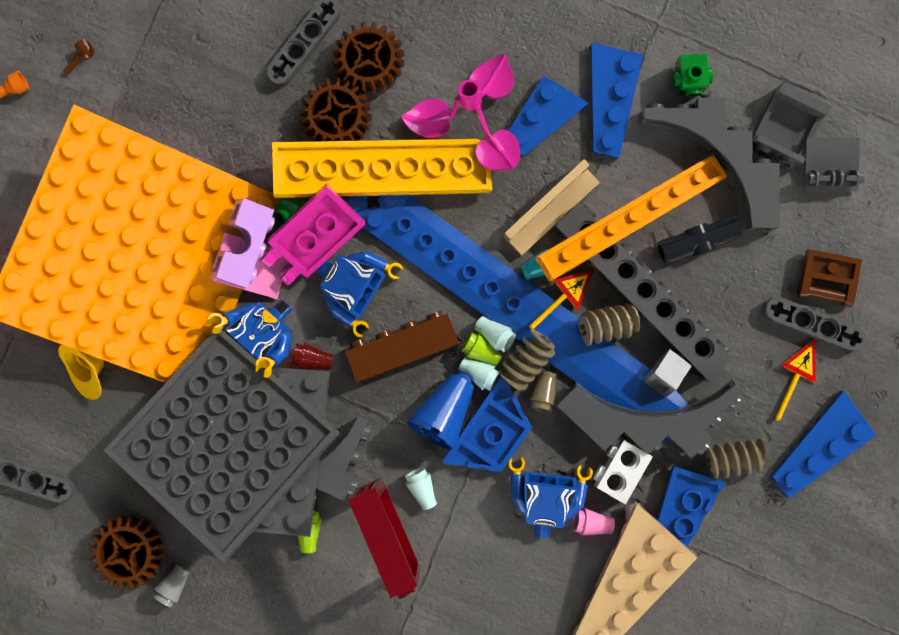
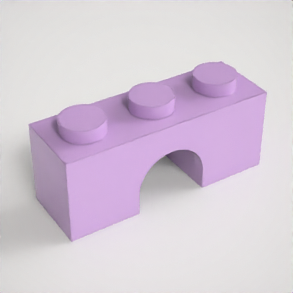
M245 198L236 199L228 225L237 228L243 234L244 245L236 254L228 251H218L210 277L240 288H248V285L254 282L257 269H255L257 259L262 257L266 247L263 241L266 233H269L274 225L273 209Z

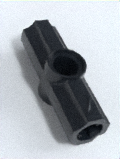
M735 215L708 225L704 223L689 228L682 234L657 242L658 251L664 264L689 255L696 256L715 249V246L743 237L742 228Z

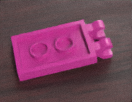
M326 183L268 238V243L271 246L265 249L260 261L269 268L279 257L284 259L289 265L280 272L282 275L280 279L288 286L300 274L308 278L365 225V220Z

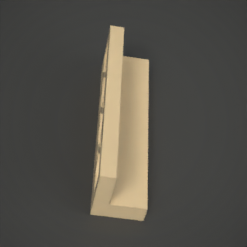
M585 159L505 232L503 237L521 256L600 183L587 169L589 164Z

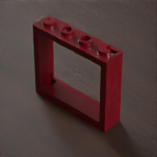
M379 478L357 488L348 501L389 597L398 596L399 599H402L415 592L414 588L418 587L420 565L382 478Z

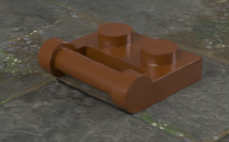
M811 249L806 250L801 279L797 288V297L805 299L807 297H814L839 302L842 306L852 307L855 302L862 259ZM812 279L843 284L846 287L844 292L813 287L811 282Z

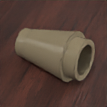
M548 371L540 372V376L529 398L531 409L550 413L552 407H555V373Z

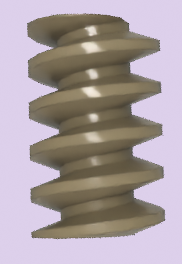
M631 303L624 304L623 306L616 305L613 308L605 307L603 310L595 309L593 312L585 311L579 317V331L586 346H590L592 341L600 344L602 339L610 342L612 337L615 340H620L622 334L625 338H630L632 331L638 333L640 330L639 315L635 306Z
M534 329L529 330L533 339L523 338L526 348L520 345L516 346L520 355L518 356L514 353L509 355L513 363L503 362V366L507 371H499L502 378L518 390H526L528 382L534 380V374H539L541 366H546L548 358L553 357L555 354L554 344L545 335Z
M757 439L756 443L753 440H747L745 445L742 441H737L734 446L731 443H725L724 447L720 444H715L713 449L709 446L704 452L706 466L709 472H712L715 479H719L720 471H723L725 477L729 478L731 469L734 470L736 476L741 475V468L745 469L747 475H751L752 467L754 466L758 474H762L763 465L766 462V451L762 439Z

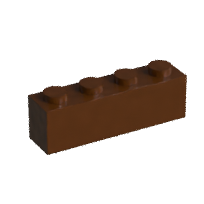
M441 311L426 316V322L418 325L416 320L400 326L401 331L393 334L390 330L375 335V341L367 344L365 339L350 344L351 350L345 351L356 382H361L459 345L448 313L442 315Z

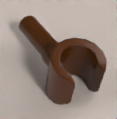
M81 39L74 45L78 54L64 69L67 74H70L82 60L94 56V48L89 41L86 42L85 39Z

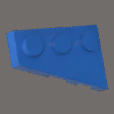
M543 75L508 130L519 142L520 156L524 158L552 133L587 107L589 103Z

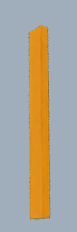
M714 154L547 250L535 259L549 282L724 180L727 174Z

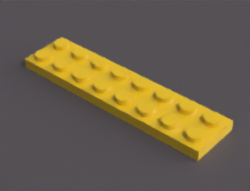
M485 139L272 142L274 198L313 197L326 183L339 196L491 193V170L483 167L476 158V147L479 142Z

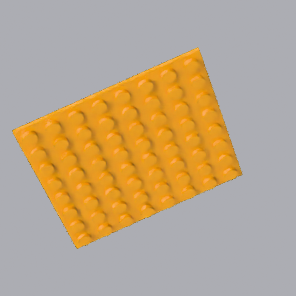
M73 104L0 273V322L166 383L212 334L213 328L218 325L217 323L206 325L208 317L213 313L222 315L235 309L243 290L212 281L210 277L223 234L227 233L244 238L237 228L228 225L236 199L245 198L274 209L281 198H274V194ZM223 325L222 330L225 332L227 327Z

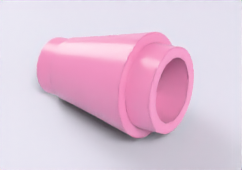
M583 508L573 517L572 527L574 532H579V535L612 534L615 528L614 518Z

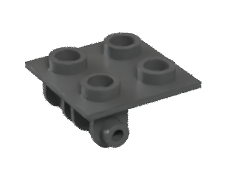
M860 137L806 138L804 192L858 191L859 183H864L865 180L864 173L859 172Z

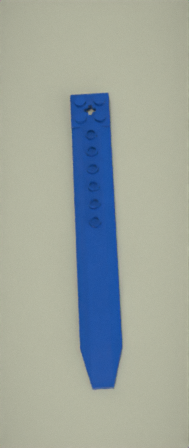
M410 195L378 196L379 207L373 206L371 209L367 207L368 201L366 199L369 196L342 197L365 220V225L362 228L489 320L512 328V332L516 334L515 339L525 346L524 337L533 339L529 332V326L555 302L547 294ZM558 305L534 328V330L545 335L555 346V354L553 357L548 358V363L573 381H577L592 394L612 404L634 410L661 411L677 409L688 405L677 391L664 398L643 381L651 370L612 341L606 342L602 339L600 344L592 341L590 346H586L579 331V318L562 305ZM669 436L666 437L667 440L674 442Z

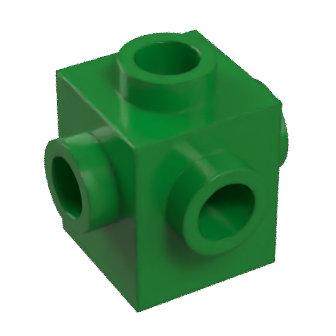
M707 54L679 56L675 62V70L672 72L673 86H677V94H686V97H697L702 95V92H705L710 84H712L713 70L712 67H708Z

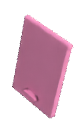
M224 233L219 251H228L233 254L238 253L244 245V238ZM279 257L267 268L258 258L255 269H257L254 282L248 285V288H240L212 277L211 280L277 300L282 285V280L280 279L282 275L280 272L288 263Z

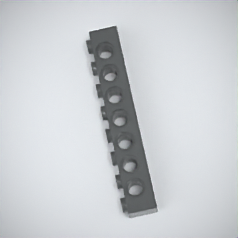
M578 203L553 229L565 241L580 232V228L589 227L597 221L594 219L596 214L587 205L582 207ZM617 242L609 248L612 251L610 259H603L598 253L585 261L626 304L631 303L635 306L639 317L674 352L683 356L685 361L692 365L690 369L702 381H710L732 359L728 354V347L718 339L715 341L708 334L710 332L709 328L700 320L696 322L689 315L691 310L683 302L679 301L677 303L670 296L672 291L663 282H656L651 276L653 274L651 269L643 262L639 264L632 257L634 253L626 244L622 243L620 245ZM620 265H626L630 268L631 274L628 279H624L618 274V267ZM639 284L648 286L649 296L647 298H642L638 295L637 287ZM659 303H664L668 307V314L665 318L660 317L656 312V307ZM678 322L684 323L687 327V333L684 337L676 333L675 328ZM698 341L703 342L706 346V352L703 356H699L695 352V345Z

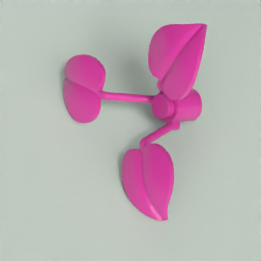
M506 54L486 61L474 70L469 80H465L459 85V96L454 98L455 103L450 113L449 107L444 101L432 98L418 103L409 112L402 115L403 122L414 134L426 139H437L449 132L450 124L448 120L454 118L460 104L468 111L476 110L487 138L479 142L476 147L478 162L483 167L496 171L512 170L519 163L520 146L517 138L507 130H499L491 136L481 110L482 97L485 94L491 99H499L510 93L514 86V75Z

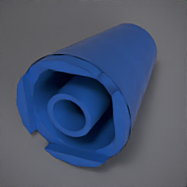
M458 372L457 375L450 374L410 415L406 424L421 437L425 435L430 438L429 442L443 449L453 450L457 444L474 390V386L471 384L472 379L461 372Z

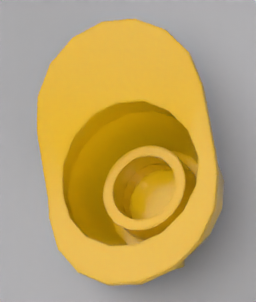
M60 345L58 349L59 356L66 366L76 389L87 399H99L101 396V385L98 375L104 366V360L65 345Z

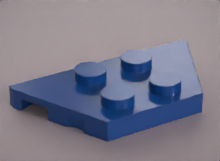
M502 376L458 437L456 446L444 457L443 463L502 472L532 429L508 382Z

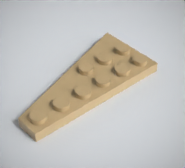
M636 501L631 509L632 513L627 523L624 524L620 532L621 536L616 547L612 549L595 585V591L584 608L585 612L580 623L576 625L572 635H624L697 559L696 555Z

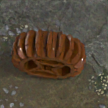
M361 22L362 29L357 30L356 26L352 25V34L343 31L342 35L345 41L341 39L336 41L340 49L333 50V55L337 57V59L333 60V65L338 67L336 74L338 77H343V84L348 80L352 82L351 90L356 86H361V94H366L367 88H371L372 94L375 95L377 93L376 87L380 86L382 91H386V82L390 85L395 84V79L392 75L396 77L402 75L398 68L405 65L404 60L400 59L405 56L404 50L398 49L402 43L400 39L394 40L395 32L391 31L386 34L387 26L383 25L377 30L376 22H372L371 28H367L366 23ZM375 40L371 45H365L361 41ZM387 47L391 53V58L385 69L379 59L383 55V50ZM353 48L358 58L354 62L355 66L350 69L347 60ZM363 54L368 57L373 56L374 62H371L369 59L365 61ZM367 71L377 74L373 77L359 76V74L363 75Z
M340 78L336 79L335 85L331 84L330 79H326V87L322 88L320 83H316L315 85L318 90L316 93L310 89L307 91L311 100L302 99L303 105L308 108L300 109V114L305 116V118L300 120L302 126H308L304 132L307 136L313 134L312 142L320 140L321 142L355 141L354 137L356 136L361 140L365 138L360 130H370V126L364 121L372 120V115L365 113L370 111L372 107L370 103H365L368 99L366 94L359 95L361 91L359 86L351 90V81L349 80L342 86ZM336 96L347 97L350 100H352L355 103V105L350 106L349 104H339L337 102ZM327 98V107L322 111H318L319 114L315 115L319 104ZM333 104H335L336 109L340 113L338 119L339 126L337 125L336 120L333 118ZM358 114L354 125L345 132V122L353 118V115ZM316 124L333 125L336 134H328L320 130Z
M120 515L116 521L114 519L108 520L107 527L102 525L98 528L100 535L96 534L92 537V540L97 545L89 547V551L96 553V555L90 557L89 561L97 562L98 565L93 568L92 572L96 573L101 570L103 573L99 581L109 578V587L115 586L118 582L119 590L125 589L127 584L132 590L137 587V584L145 585L147 578L153 579L156 576L154 570H159L162 567V564L157 560L165 557V554L158 552V549L164 547L165 543L156 542L161 533H151V530L154 528L153 523L144 527L145 518L142 517L136 522L135 515H129L127 520L124 515ZM122 531L133 532L136 535H138L141 538V540L133 541L128 537L127 534L124 535ZM111 538H113L114 553L109 557L108 545ZM134 546L137 547L131 551L130 555L118 558V555L122 554L123 550ZM146 547V561L144 566L141 567L140 551ZM120 563L132 573L122 572L115 568L113 564Z

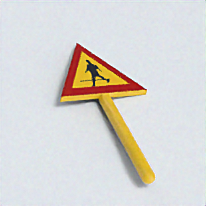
M593 270L553 280L563 294L529 328L534 329L566 298L578 311Z
M815 338L781 365L794 372L795 375L775 417L777 421L781 419L800 376L816 383Z

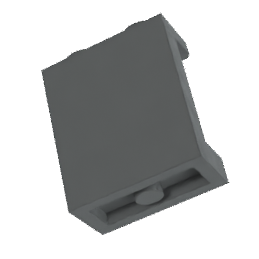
M783 82L775 89L752 136L754 151L762 156L770 155L778 159V163L784 167H799L805 161L806 138L814 137L821 120L828 115L832 106Z

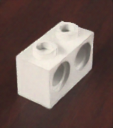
M622 439L617 446H610L606 454L609 456V459L605 466L600 465L593 479L596 480L594 483L595 487L626 504L653 456ZM630 450L633 453V461L629 465H623L621 455L623 452ZM617 474L620 477V484L618 487L611 489L607 485V480L611 475Z

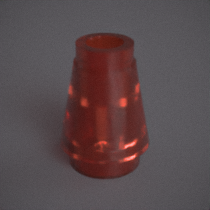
M305 342L303 345L296 343L291 364L297 365V368L329 370L333 354H329Z

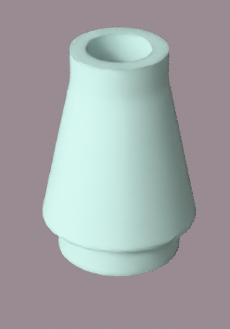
M484 316L479 318L474 327V330L479 332L496 351L506 352L516 337V334L512 332V328L491 321Z
M468 357L462 360L458 371L469 376L482 390L487 389L491 391L500 376L496 366Z
M424 467L415 469L405 475V485L418 501L422 510H428L437 505L430 473L426 472Z

